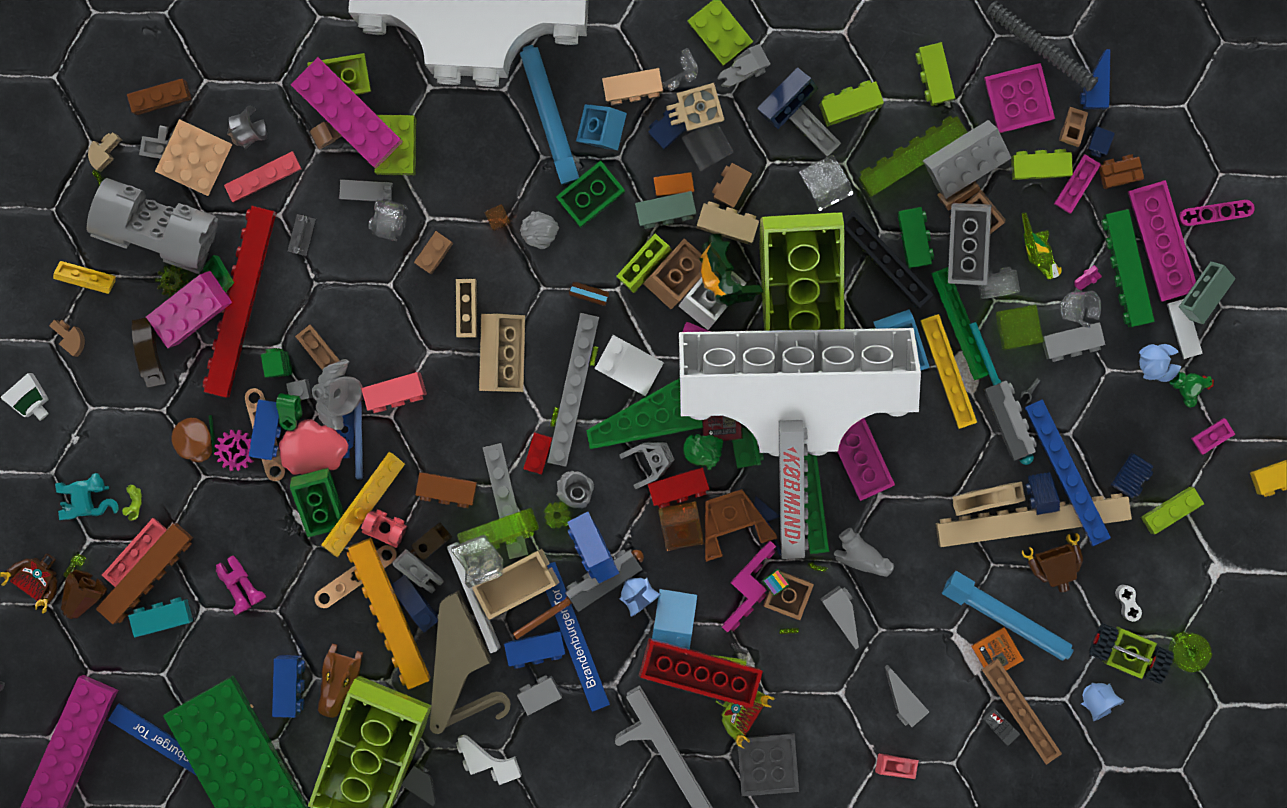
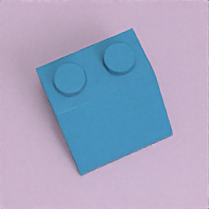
M585 104L576 142L604 149L618 150L627 113L611 107Z

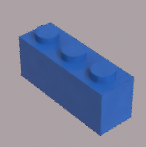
M258 399L248 457L271 461L272 457H276L278 446L274 445L275 438H279L281 427L278 426L279 415L276 402Z
M561 630L504 643L508 665L514 666V669L524 667L525 663L532 662L533 665L543 663V659L546 658L558 660L563 658L562 655L566 654Z

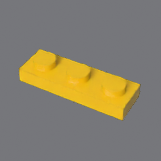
M63 261L59 262L53 273V279L107 294L110 293L116 277Z

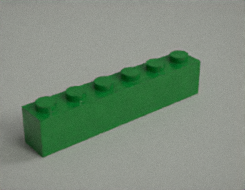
M1129 209L1103 215L1101 224L1108 236L1105 241L1107 249H1110L1112 257H1110L1111 267L1115 268L1116 271L1114 281L1121 293L1118 295L1120 305H1123L1125 313H1123L1124 323L1128 324L1129 328L1155 322Z

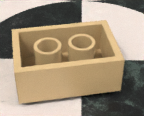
M708 201V204H703L696 228L713 234H721L723 237L751 245L759 220H756V216L745 213L744 216L737 214L738 210L729 207L726 210L720 209L719 204Z

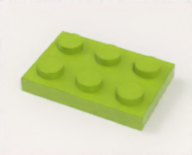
M712 0L687 20L722 66L726 65L753 43L752 39L720 0Z

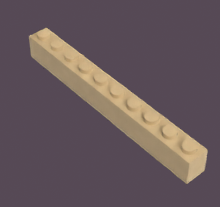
M1117 493L1111 494V498L1104 499L1103 496L1092 497V501L1103 523L1132 520L1128 496ZM1065 501L1060 502V511L1036 515L1035 509L1028 510L1027 507L1016 508V512L1011 513L1008 510L997 511V515H989V512L979 513L976 518L965 515L959 516V520L952 521L951 518L940 519V523H935L939 547L1082 527L1072 505L1066 504Z

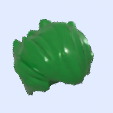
M690 435L684 443L683 451L685 458L690 463L701 465V467L706 466L707 470H711L720 460L723 440L713 435Z

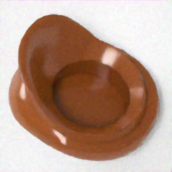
M186 418L173 429L172 444L180 457L193 462H203L211 456L213 449L211 435L203 421L197 418Z

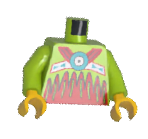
M757 691L753 708L719 699L716 700V703L725 707L721 715L723 716L722 723L727 733L741 748H745L742 746L743 740L750 743V740L745 736L763 706L772 707L768 705L767 701L768 699L775 700L773 696Z

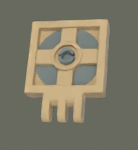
M714 83L677 93L679 103L666 107L667 111L673 109L676 111L668 114L669 118L676 116L678 118L671 121V125L685 122L687 131L724 121Z

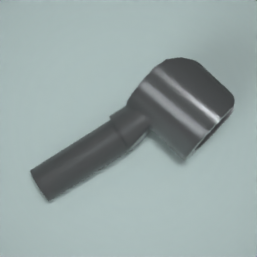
M1036 378V380L1033 382L1030 388H1028L1027 391L1021 392L1020 398H1022L1024 394H1029L1030 396L1026 403H1029L1032 400L1031 394L1033 393V390L1036 388V386L1039 384L1040 380Z

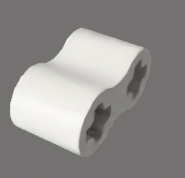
M1128 585L1118 586L1115 594L1122 604V616L1132 622L1139 620L1142 610L1135 602V590ZM1124 590L1129 591L1127 598L1122 596ZM1130 608L1135 610V612H1133V616L1128 614V612H1130Z

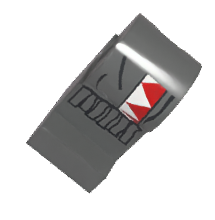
M994 708L983 718L1007 746L1020 735Z

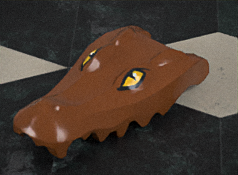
M333 643L322 666L321 697L318 704L319 713L331 718L339 715L354 679L359 677L363 652L357 651L355 659L337 654L338 645Z

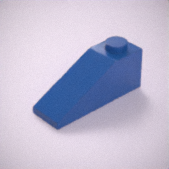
M1106 49L1102 53L1092 72L1094 77H1098L1097 84L1091 91L1087 92L1086 88H1084L1083 93H1080V104H1083V109L1106 110L1109 108L1110 49Z

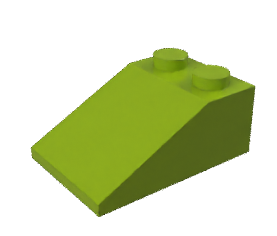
M365 53L322 60L356 95L371 92Z

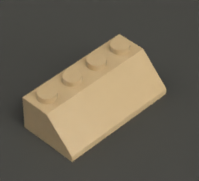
M481 314L479 391L523 392L525 315Z

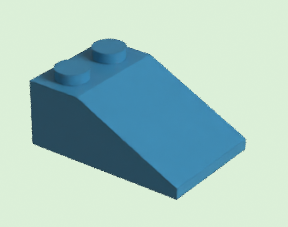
M910 309L873 322L875 329L914 328L920 371L930 368Z
M660 589L659 593L661 595L658 597L652 639L690 649L697 595Z

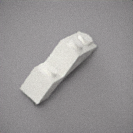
M461 735L458 737V742H456L459 753L463 752L465 758L463 760L464 768L466 771H470L471 775L493 767L491 774L494 781H498L499 785L521 777L522 773L516 757L509 759L494 758L469 736Z

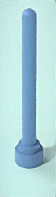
M360 401L354 409L355 477L357 480L363 478L362 402Z

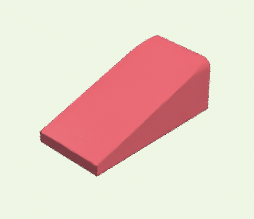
M879 753L875 772L880 775L916 779L919 760Z

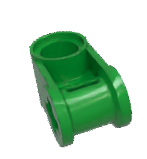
M280 393L276 401L279 423L285 430L292 431L297 426V420L302 417L301 398L297 395Z

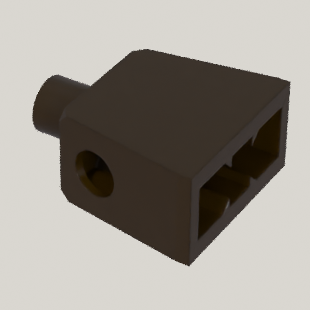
M440 522L411 545L413 550L410 553L418 559L425 560L452 536Z

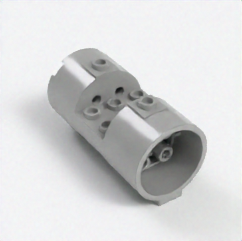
M105 178L102 181L92 201L87 219V232L91 233V237L125 249L132 243L160 253L163 262L200 274L206 264L209 255L208 251L216 235L218 218L216 216L178 203L176 208L167 207L156 201L145 199L146 195L143 190L109 178Z

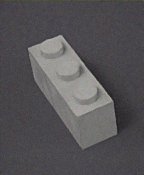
M1100 322L1041 337L1046 359H1052L1053 362L1063 360V355L1071 354V357L1082 355L1083 350L1089 349L1090 352L1101 350L1100 346L1106 345Z

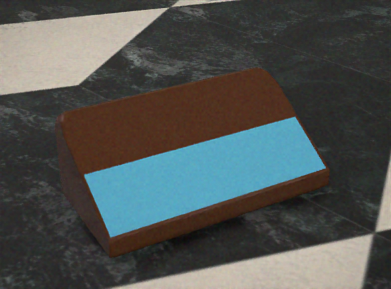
M573 282L569 295L606 306L609 292Z

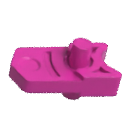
M1093 265L1088 270H1085L1084 274L1075 280L1074 286L1082 290L1089 284L1096 283L1102 277L1098 272V268Z

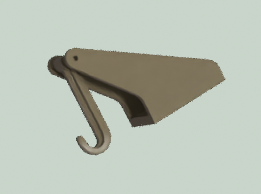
M460 591L447 596L439 606L430 730L435 734H440L447 726L499 702L505 705V709L496 715L497 720L508 714L511 706L508 696L496 691L454 710L469 673L489 664L492 660Z

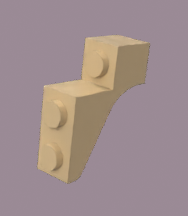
M1022 482L970 491L952 497L956 516L1025 501Z

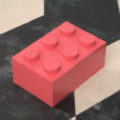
M420 372L361 388L367 410H373V413L387 410L386 406L389 405L392 408L405 405L404 401L410 400V402L423 400L424 395H427Z

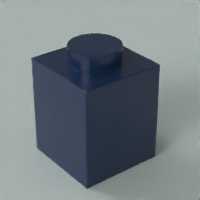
M1095 127L1086 150L1090 152L1091 156L1097 158L1106 156L1115 133Z

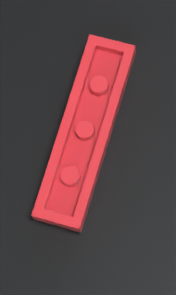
M292 151L224 186L231 201L234 203L302 168Z
M152 518L102 576L116 587L167 529L155 518Z

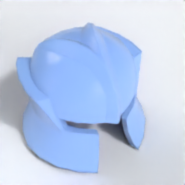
M1151 344L1139 352L1141 354L1139 360L1140 368L1144 373L1143 378L1167 382L1176 377L1181 369L1179 365L1170 364L1171 358L1169 356L1178 353V350L1171 345L1161 344L1157 346Z
M631 577L624 581L621 598L619 599L628 606L630 616L632 617L661 594L651 587L648 578Z
M1091 683L1083 691L1084 702L1081 704L1091 712L1093 721H1096L1111 713V708L1122 705L1124 700L1114 693L1110 683L1108 685L1105 683Z

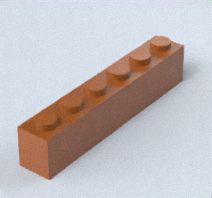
M173 523L96 610L112 624L123 622L128 616L126 612L130 608L134 609L141 600L139 598L142 594L147 595L154 587L152 583L156 579L159 581L166 574L165 569L169 565L172 567L178 561V554L181 551L185 552L192 545L190 541L193 537L178 523Z

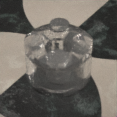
M385 198L377 200L374 206V218L370 219L368 229H371L372 234L396 242L398 239L395 237L397 235L401 236L407 219V215H404V210L408 211V207L405 204Z

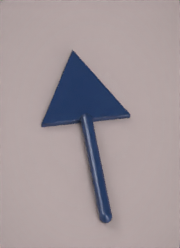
M755 496V507L770 526L769 521L780 516ZM773 539L777 552L781 556L779 544L776 539Z

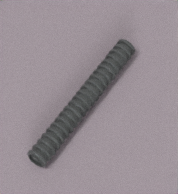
M994 1L986 11L987 16L991 15V19L995 18L997 23L1000 22V25L1005 26L1006 30L1009 29L1010 33H1014V36L1019 37L1020 41L1023 40L1025 45L1029 44V48L1033 47V51H1038V54L1043 55L1044 59L1047 58L1049 63H1053V66H1058V70L1062 69V73H1067V77L1071 76L1072 80H1076V83L1081 84L1082 88L1085 87L1087 92L1091 91L1097 84L1098 77H1094L1093 73H1088V69L1084 70V66L1080 67L1078 62L1075 63L1073 58L1070 59V56L1065 55L1064 51L1061 52L1059 47L1055 48V44L1051 45V41H1046V38L1041 37L1040 33L1037 34L1035 29H1031V26H1026V22L1022 23V19H1017V15L1013 16V12H1008V9L1003 8L1002 4L999 5L998 1Z

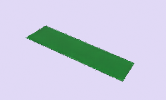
M209 415L213 455H215L216 447L214 446L216 444L212 415Z

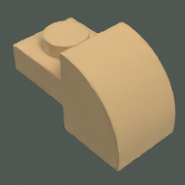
M108 133L101 140V145L96 141L91 143L88 158L91 165L97 171L101 172L114 159L109 153L122 139L115 133Z

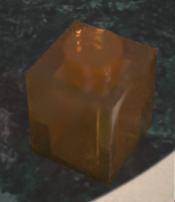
M502 204L484 212L493 231L511 223Z

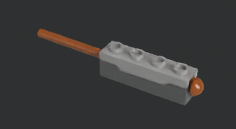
M624 549L614 555L616 557L614 562L619 574L599 584L596 578L592 579L589 573H586L582 576L583 581L580 583L575 581L566 587L568 589L565 592L567 597L563 601L515 631L513 635L516 639H519L571 604H573L577 612L581 611L641 571L642 568L637 561L640 563L643 561V553L640 550H633L632 552L630 550L626 552Z

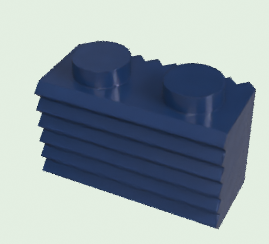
M1131 453L1110 486L1133 499L1134 496L1137 497L1141 493L1143 482L1145 480L1148 481L1152 476L1153 471L1151 469L1153 466Z
M1051 473L1029 475L1025 489L1027 495H1031V498H1029L1031 509H1035L1036 515L1060 511V501Z

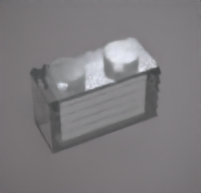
M1011 267L999 269L1000 273L994 274L992 270H989L987 285H978L980 300L1020 293L1017 270H1011Z

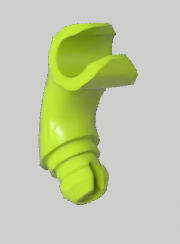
M129 485L126 490L132 502L129 507L123 508L122 512L125 516L129 515L128 520H136L139 515L142 493L141 489L136 488L135 485Z

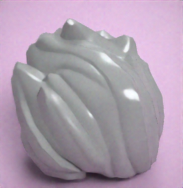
M532 211L531 215L522 220L523 224L521 225L520 232L527 244L538 249H545L555 239L559 226L553 217L539 211Z
M566 472L557 481L558 492L556 495L566 505L582 509L590 502L594 484L590 478L581 472Z

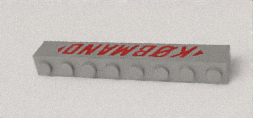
M802 420L779 421L780 541L782 559L805 558V550H808V539H805V535H808V523H805V519H808V508H804V504H808V492H804V488H808V477L804 476V472H808L807 460H804V456H808L807 444H804V440L808 439L807 428H803Z

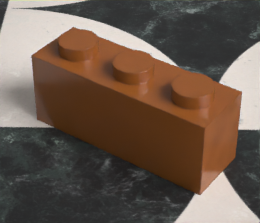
M178 79L127 94L131 111L135 115L192 100L187 81L184 79Z
M420 472L415 495L420 496L419 500L431 501V498L439 499L438 503L450 505V502L458 503V507L469 508V505H474L478 482Z

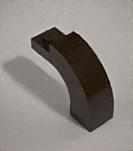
M147 318L132 320L133 346L141 378H144L147 388L166 384V377L157 352L156 331Z

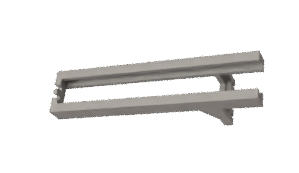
M639 685L627 692L626 698L640 721L619 732L616 735L615 744L621 746L629 740H652L691 807L713 808L641 686Z

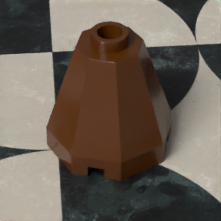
M76 569L70 572L65 581L61 604L64 616L69 619H77L100 600L107 591L101 580L97 578L95 582L90 579L93 575L88 572Z

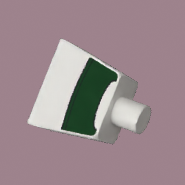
M27 373L1 396L2 400L24 417L34 414L41 421L49 414L42 406L49 399L33 373Z

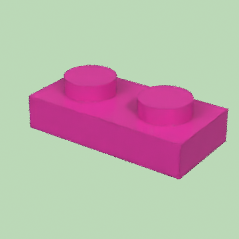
M1223 418L1191 439L1200 454L1203 455L1235 435L1227 420Z

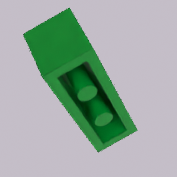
M922 207L898 211L897 216L907 267L910 269L932 264L931 260H934L933 249H929L928 245L931 237L929 230L925 229L924 222H927L926 212L922 211Z
M280 348L267 349L265 354H261L265 377L276 378L292 375L289 352H284Z

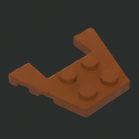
M742 489L705 501L706 562L722 557L717 541L718 536L755 525L760 543L777 538V535Z

